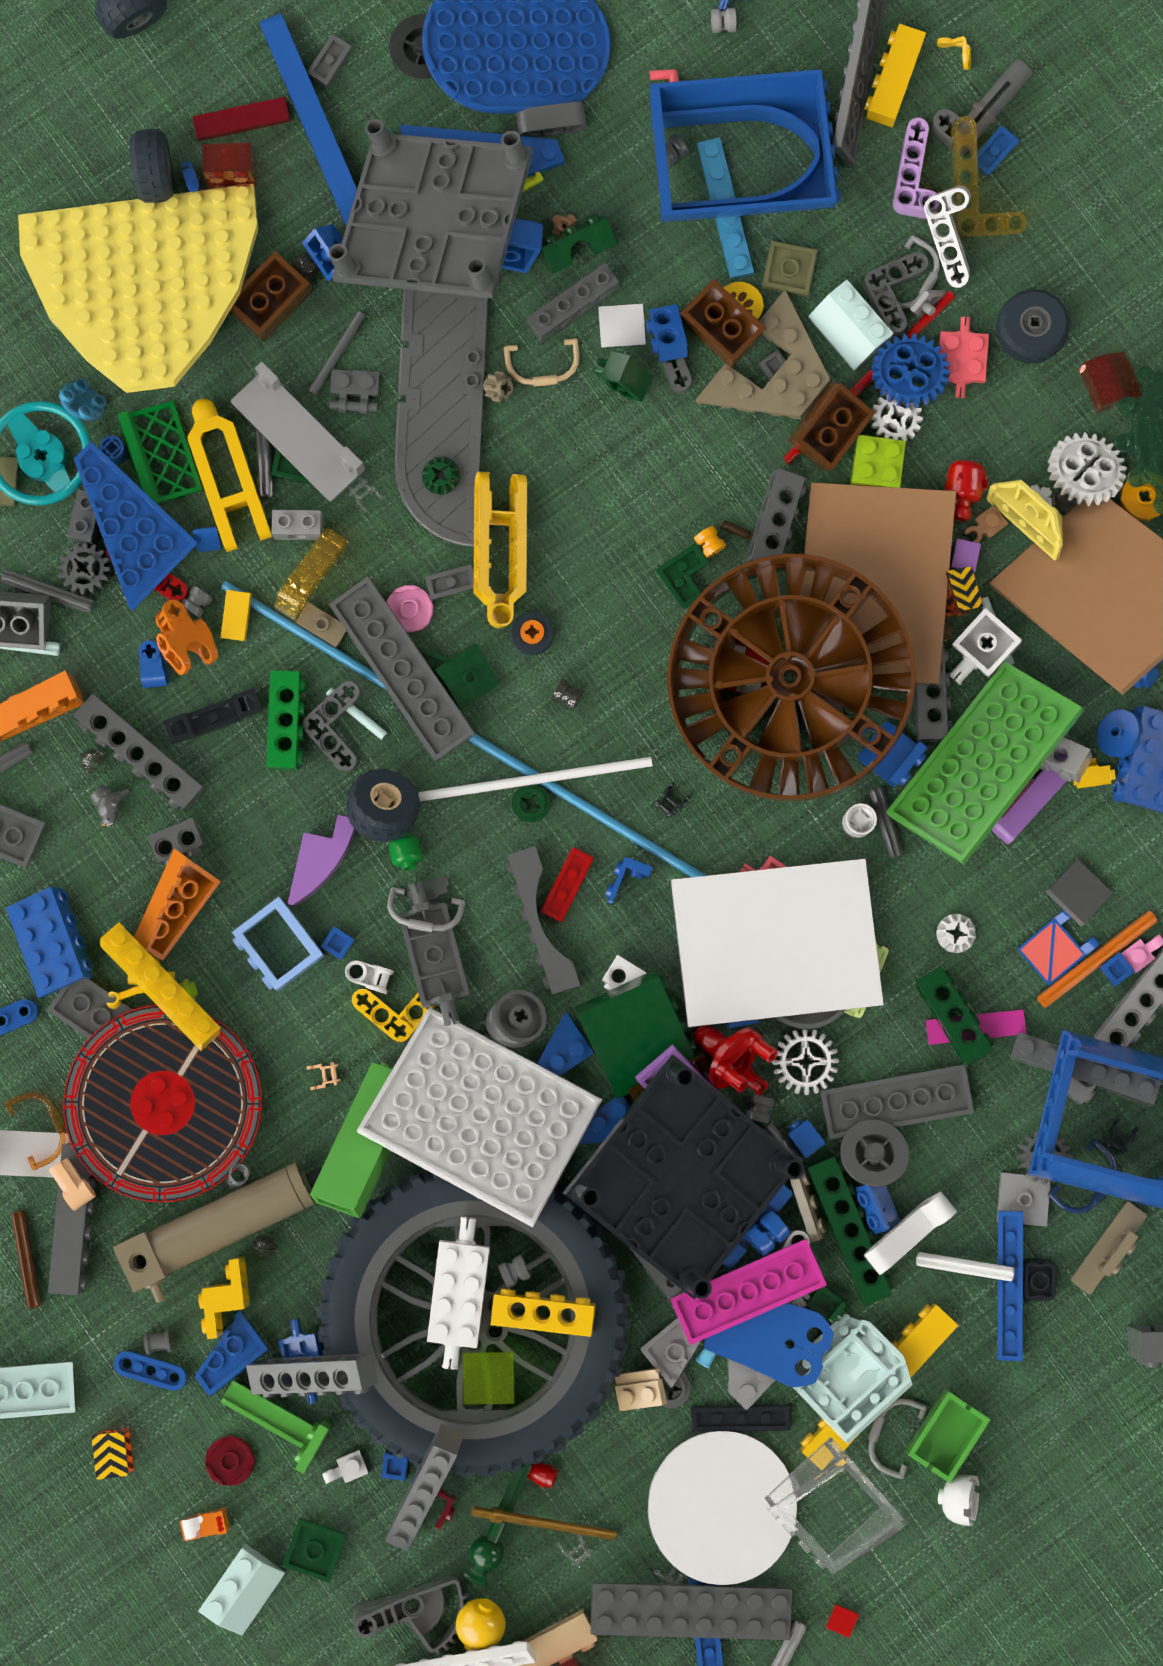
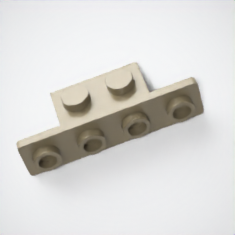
M1126 1202L1072 1275L1070 1281L1087 1294H1091L1104 1276L1110 1277L1111 1274L1115 1275L1123 1265L1121 1260L1126 1254L1130 1255L1136 1248L1137 1243L1135 1241L1138 1236L1135 1233L1147 1218V1215L1132 1203Z

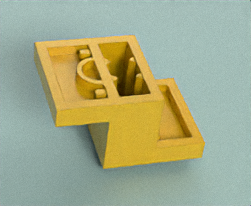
M245 1256L234 1257L229 1260V1265L225 1266L226 1278L231 1280V1283L208 1285L202 1289V1293L198 1296L200 1309L204 1308L205 1318L201 1320L203 1334L207 1333V1339L218 1338L223 1335L222 1312L245 1309L250 1306Z

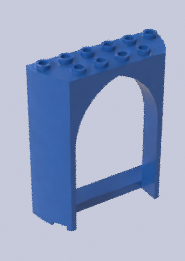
M822 70L650 84L651 129H653L660 197V221L675 222L834 208L836 203L840 202V189L836 188L838 171L837 166H833L835 146L831 144L830 138L833 135L832 122H828L830 103L829 100H825L824 93L828 91L827 79L822 78ZM738 121H764L792 131L810 147L815 155L808 170L797 181L775 193L755 197L671 204L664 128Z
M1063 1030L1028 1174L1163 1209V1177H1139L1053 1154L1076 1057L1163 1081V1057Z

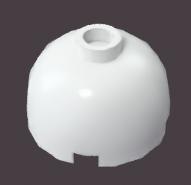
M956 1475L950 1483L946 1482L944 1489L939 1490L938 1504H942L945 1516L952 1522L973 1526L971 1520H976L979 1505V1493L974 1491V1485L979 1486L977 1476Z

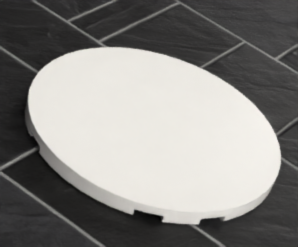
M730 1431L698 1434L675 1447L665 1457L657 1472H655L648 1499V1519L652 1535L667 1560L682 1573L693 1579L716 1585L737 1584L750 1580L766 1571L779 1559L793 1534L797 1502L790 1475L776 1454L752 1437Z

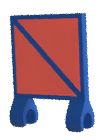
M1064 910L1017 948L1048 986L1053 984L1099 945L1096 938L1092 937L1079 947L1061 926L1071 918Z

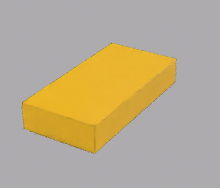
M233 590L226 591L221 638L246 641L252 593Z

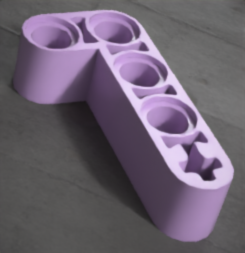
M914 118L909 122L904 136L893 198V208L902 215L927 219L922 202L927 201L936 192L918 187L929 126L924 119ZM915 130H919L917 141H913ZM907 152H915L918 158H910ZM910 174L914 177V180L906 181L903 175ZM907 197L910 203L903 204L899 201V198ZM933 200L931 203L934 207L931 210L936 212L940 202Z

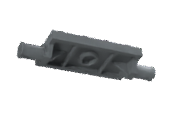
M417 882L419 892L416 890L415 883L408 886L414 906H412L410 911L398 914L400 917L407 920L415 919L431 922L434 925H444L451 922L446 902L440 904L428 902L424 882ZM401 924L422 1009L438 1005L441 1008L444 1026L451 1025L449 1015H451L453 1025L459 1023L460 1020L458 1019L454 1002L470 997L453 929L432 931L431 933L410 929L408 926Z

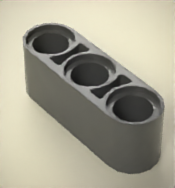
M582 102L531 107L516 113L520 136L537 138L575 133L587 128L585 109Z

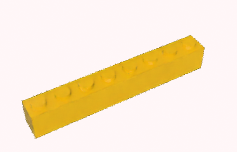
M934 1303L931 1306L928 1304L924 1306L918 1313L920 1318L915 1324L909 1323L901 1332L904 1336L898 1342L893 1341L891 1343L904 1356L910 1378L958 1327V1324ZM821 1419L817 1424L819 1426L818 1430L814 1434L808 1433L801 1441L803 1446L800 1450L824 1473L853 1440L847 1444Z

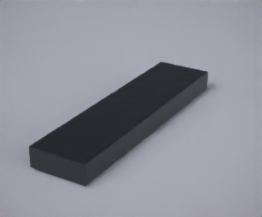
M790 1404L751 1405L748 1410H745L741 1405L691 1406L692 1432L791 1430Z

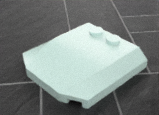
M845 1314L839 1322L836 1321L830 1326L834 1332L830 1349L821 1356L823 1369L816 1383L793 1388L837 1435L849 1444L913 1384L904 1356L870 1322L860 1321ZM821 1334L813 1343L820 1342L822 1340L823 1334ZM799 1360L795 1364V1371L797 1374L805 1376L811 1371V1365L807 1360Z

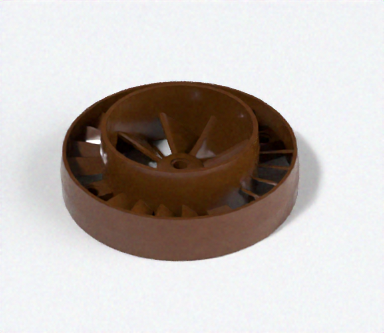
M780 554L758 558L728 571L715 580L699 595L683 617L671 646L667 671L668 697L674 720L684 741L701 763L719 779L742 792L764 799L791 802L813 800L840 792L856 784L878 767L892 751L905 729L913 706L916 683L915 660L910 638L899 613L885 594L869 579L854 569L834 560L807 554ZM805 570L815 572L810 597L802 596ZM778 571H786L787 595L780 596L777 578ZM758 577L765 600L758 602L749 581ZM833 577L846 581L830 604L824 602ZM731 590L744 608V611L734 619H731L713 606ZM848 593L857 595V600L852 604L845 603L844 597ZM871 597L888 617L861 635L851 619L866 599ZM711 615L719 617L718 623L714 626H709L706 623L707 618ZM781 617L787 652L783 651L775 618ZM826 621L829 622L811 650L804 656ZM697 625L718 639L714 649L690 641ZM897 633L899 634L902 643L872 654L869 653L867 646ZM742 642L769 661V665L767 666L734 650L737 643ZM864 660V664L815 673L817 670ZM687 661L709 665L710 667L709 671L682 668V663ZM900 662H907L908 672L874 675L873 667ZM787 673H797V680L794 683L785 682ZM767 682V686L728 701L724 699L723 688ZM874 688L908 691L907 701L873 696ZM683 689H710L708 693L681 697L680 692ZM812 691L820 693L857 716L850 719ZM775 698H777L779 702L757 745L747 736ZM796 702L799 703L813 750L802 749ZM714 708L717 711L710 716L687 725L685 718ZM870 709L900 721L893 736L867 718ZM726 726L732 735L710 762L698 744ZM867 730H875L878 733L874 741L870 742L864 739V734ZM852 738L877 756L857 775L839 750ZM729 751H736L738 753V758L733 763L726 762L725 757ZM753 752L761 757L750 785L747 786L734 780L733 777ZM826 757L838 784L832 788L828 786L820 759ZM776 761L782 762L778 794L770 793ZM798 763H804L808 793L800 795Z

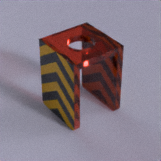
M969 566L946 572L948 592L945 619L964 616L983 607L972 567Z
M129 1428L98 1431L92 1435L96 1479L127 1476L129 1472L134 1470Z

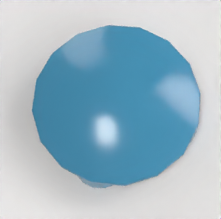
M78 378L75 382L64 384L60 389L59 398L63 407L76 418L94 421L99 419L104 413V407L107 404L106 399L89 387L86 380Z

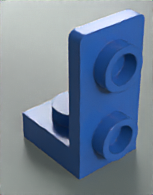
M625 857L623 862L618 861L614 874L618 875L615 884H609L605 897L609 898L608 904H613L626 870L630 871V876L643 880L644 877L649 878L653 867Z

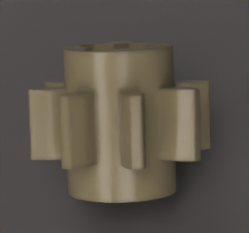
M495 371L494 375L488 374L483 385L486 392L485 396L491 397L492 401L501 402L502 398L508 399L513 390L511 377L505 376V372Z

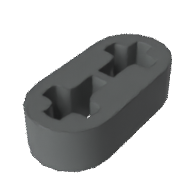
M684 358L676 360L677 368L675 369L671 362H661L671 389L679 394L687 392L691 387L692 379ZM677 373L680 374L681 379L687 380L684 387H681L680 384L675 385Z

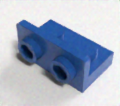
M863 1184L854 1188L857 1193L858 1202L864 1210L868 1226L872 1229L873 1234L890 1230L891 1227L900 1222L886 1186L872 1187Z

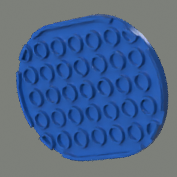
M434 0L427 12L422 32V48L425 62L439 87L453 100L465 107L479 112L494 114L518 113L523 111V109L581 102L596 88L603 77L608 65L611 49L610 32L606 18L594 0Z

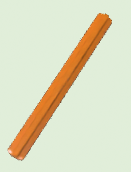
M1147 911L1037 997L1041 1006L1047 1008L1157 922L1156 916L1151 911Z

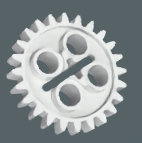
M1085 432L1082 438L1077 433L1074 434L1072 439L1066 436L1064 441H1059L1051 452L1048 460L1050 465L1047 469L1048 472L1052 473L1049 479L1056 480L1054 488H1062L1060 495L1069 494V501L1075 497L1079 505L1082 500L1086 501L1087 506H1090L1093 500L1097 505H1100L1102 499L1107 503L1110 497L1114 498L1117 492L1120 491L1126 478L1124 472L1127 468L1122 466L1124 458H1117L1120 451L1111 450L1114 445L1113 443L1105 445V438L1097 441L1096 434L1091 439L1088 438ZM1100 457L1092 467H1089L1094 459ZM1081 471H1085L1079 480L1074 481L1079 477Z

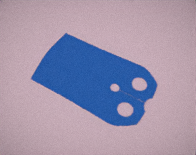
M785 1303L706 1338L704 1349L760 1372L787 1386L802 1387L816 1383L823 1369L821 1356L830 1349L834 1332L819 1313ZM812 1327H817L822 1331L823 1337L818 1343H811L807 1339V1332ZM789 1339L794 1341V1347L791 1349L785 1346V1342ZM802 1359L807 1360L811 1365V1371L805 1376H801L795 1371V1364Z

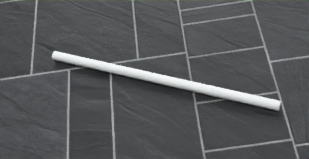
M646 757L418 793L421 802L651 767L653 764L652 758Z

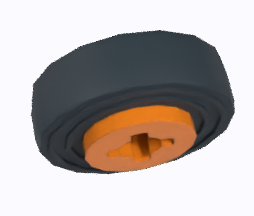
M531 611L523 613L516 618L512 625L511 637L513 644L519 651L528 655H537L550 647L553 642L554 629L546 616Z

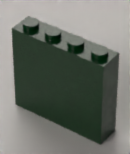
M655 970L574 1007L617 1099L629 1094L628 1089L639 1084L635 1076L671 1045L687 1060L694 1058V1053L698 1052L693 1040H687L684 1034L688 1029L683 1018L678 1019L674 1012L679 1009L673 996L668 998L665 992L669 987L664 976H658Z

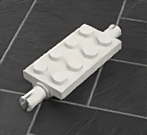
M468 1217L460 1218L459 1239H456V1241H439L427 1342L445 1345L442 1367L446 1369L450 1366V1359H452L451 1369H458L460 1347H478L490 1247L478 1245L474 1241L477 1219L472 1217L469 1219L468 1227Z

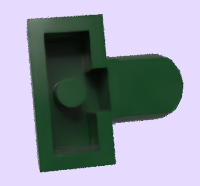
M611 351L608 360L598 358L596 362L598 366H595L593 369V373L603 379L607 386L613 391L618 392L623 398L643 401L653 378V375L646 370L647 367L644 364L637 362L635 356L627 351H622L621 353Z

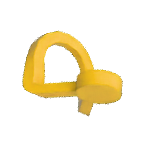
M964 36L955 39H937V46L941 48L951 46L963 47L964 70L971 69V48Z

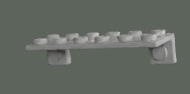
M261 362L255 367L258 375L231 400V403L329 502H332L365 471L362 461L347 446L343 447L281 385L279 378Z

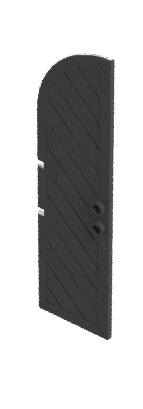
M403 289L401 342H409V348H400L398 396H406V402L397 403L394 458L397 487L410 514L427 531L447 542L474 547V485L476 473L480 472L488 298ZM445 456L453 460L458 466L460 480L457 487L450 493L437 495L426 489L422 482L421 471L424 469L426 462H429L434 457ZM434 469L437 476L435 481L440 478L448 481L444 474L446 470L443 469L440 472Z

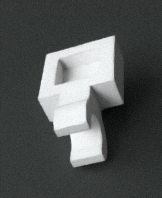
M358 1449L337 1458L338 1466L323 1472L322 1475L326 1484L342 1476L345 1483L369 1472L361 1451Z

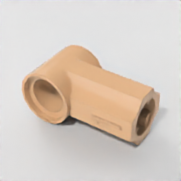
M65 1158L49 1169L62 1189L65 1201L73 1211H76L96 1197L90 1184L84 1178H81L69 1158Z

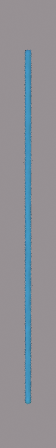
M227 581L221 587L225 592L227 590L244 592ZM251 597V608L386 690L373 670ZM477 734L468 740L525 776L540 774ZM554 781L539 783L688 876H707Z

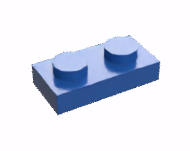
M1001 125L970 160V164L988 178L1018 144L1019 139Z

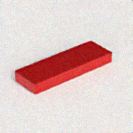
M572 847L540 913L562 923L594 857Z

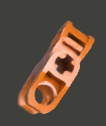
M177 600L167 601L162 610L156 615V624L162 632L157 635L156 641L164 658L180 675L187 674L192 668L187 651L197 653L207 665L214 663L218 658V652L212 633L202 619L192 621L181 602Z

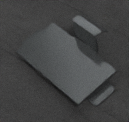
M440 876L424 882L428 902L440 904L438 896L448 892L446 888L449 886L447 877L443 878ZM408 891L409 900H412L411 893Z

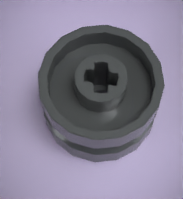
M524 990L510 991L498 999L487 1012V1032L494 1042L510 1050L521 1049L539 1037L544 1030L547 1019L545 1007L540 999L531 992Z

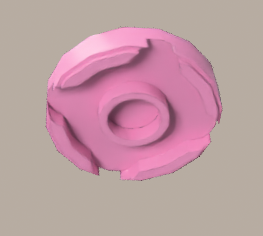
M415 585L399 587L387 599V604L407 633L414 634L422 631L433 617V604L430 596Z

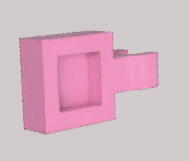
M1156 935L1146 944L1139 939L1121 952L1122 956L1135 971L1134 973H1137L1155 959L1151 952L1163 945V938L1161 935Z

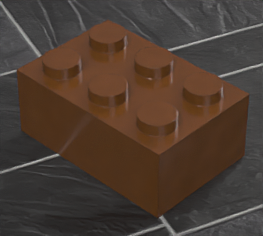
M274 252L243 283L240 295L230 312L264 342L313 291L310 283L277 252Z
M830 383L787 441L822 470L832 471L875 412L841 383Z

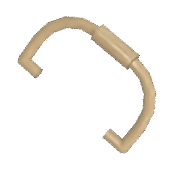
M564 339V345H573L574 360L570 370L563 375L533 377V379L519 376L513 370L510 351H518L517 345L504 347L505 364L508 373L514 380L522 384L533 385L534 387L555 385L557 382L567 380L575 373L579 365L578 339Z

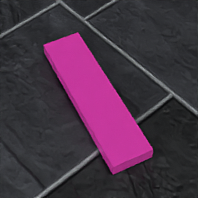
M1024 1010L977 1015L981 1023L978 1027L983 1034L987 1033L990 1038L1017 1035L1018 1032L1027 1034ZM962 1016L951 1017L950 1019L952 1021H960ZM936 1019L925 1021L928 1045L950 1043ZM965 1031L962 1033L964 1041L975 1040L972 1032Z

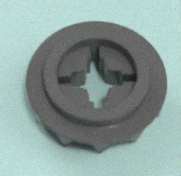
M683 1372L674 1384V1386L682 1389L674 1390L671 1399H669L667 1390L664 1389L667 1404L661 1406L677 1408L688 1399L691 1387L689 1379ZM659 1374L660 1379H662L663 1386L668 1385L666 1381L662 1378V1376Z

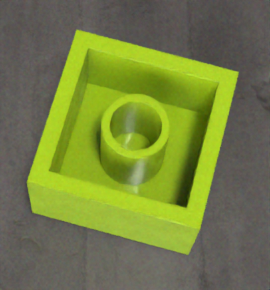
M858 435L854 446L850 485L900 488L906 441Z

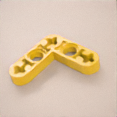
M359 989L352 996L353 1006L397 1042L407 1041L412 1036L428 1010L423 1008V1015L420 1019L410 1017V1008L414 1005L421 1006V1002L417 1001L419 998L418 993L399 1015L367 989ZM359 994L362 996L368 994L367 1000L372 1005L375 1001L379 1003L372 1009L370 1015L366 1013L370 1009L364 1004L358 1005L359 999L357 996ZM381 1008L386 1009L389 1014V1018L383 1023L375 1019L376 1011ZM394 1016L398 1019L394 1022L397 1026H406L404 1031L407 1034L405 1037L400 1035L397 1038L395 1036L397 1031L391 1026L389 1030L385 1029V1026L391 1023Z

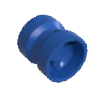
M108 436L100 443V451L115 465L121 464L127 458V448L118 437Z

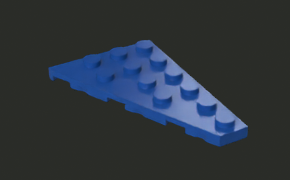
M90 441L74 458L128 607L134 611L198 543Z

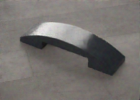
M255 688L235 694L230 699L197 711L164 720L163 723L171 744L235 724L262 712L263 709Z

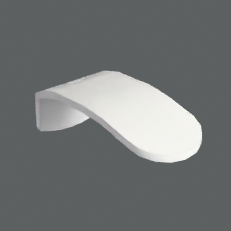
M0 1130V1175L53 1177L49 1169L61 1161L62 1144L71 1143L68 1134Z

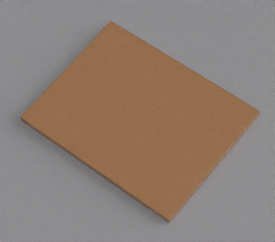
M811 483L805 554L837 561L854 569L875 584L893 604L906 627L915 660L916 683L939 684L956 491ZM805 570L802 596L810 597L815 575L814 571ZM833 577L824 602L830 604L846 581ZM848 593L844 597L845 603L852 604L857 600V595L854 593ZM868 597L851 621L862 635L888 616L871 597ZM826 621L804 656L811 650L829 622ZM897 633L867 646L869 653L872 654L898 645L902 641ZM864 660L817 670L815 673L864 664ZM907 662L875 666L873 667L874 675L908 672Z
M1102 499L1100 505H1097L1093 500L1090 506H1087L1086 501L1082 500L1080 505L1077 504L1062 518L1063 546L1056 561L1034 543L990 582V585L1123 695L1163 659V539L1111 499L1107 503Z

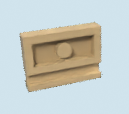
M660 1367L621 1373L619 1377H615L617 1385L615 1390L620 1411L667 1404L663 1381L659 1376Z

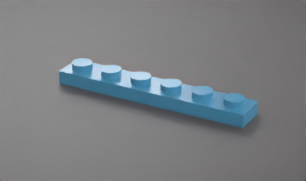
M720 137L698 142L697 149L710 200L735 198ZM740 216L715 218L730 280L754 275Z

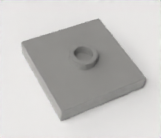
M1000 1172L998 1210L1023 1211L1024 1225L1047 1227L1050 1180H1048L1047 1184H1042L1041 1178L1037 1182H1033L1032 1175L1025 1177L1023 1174Z

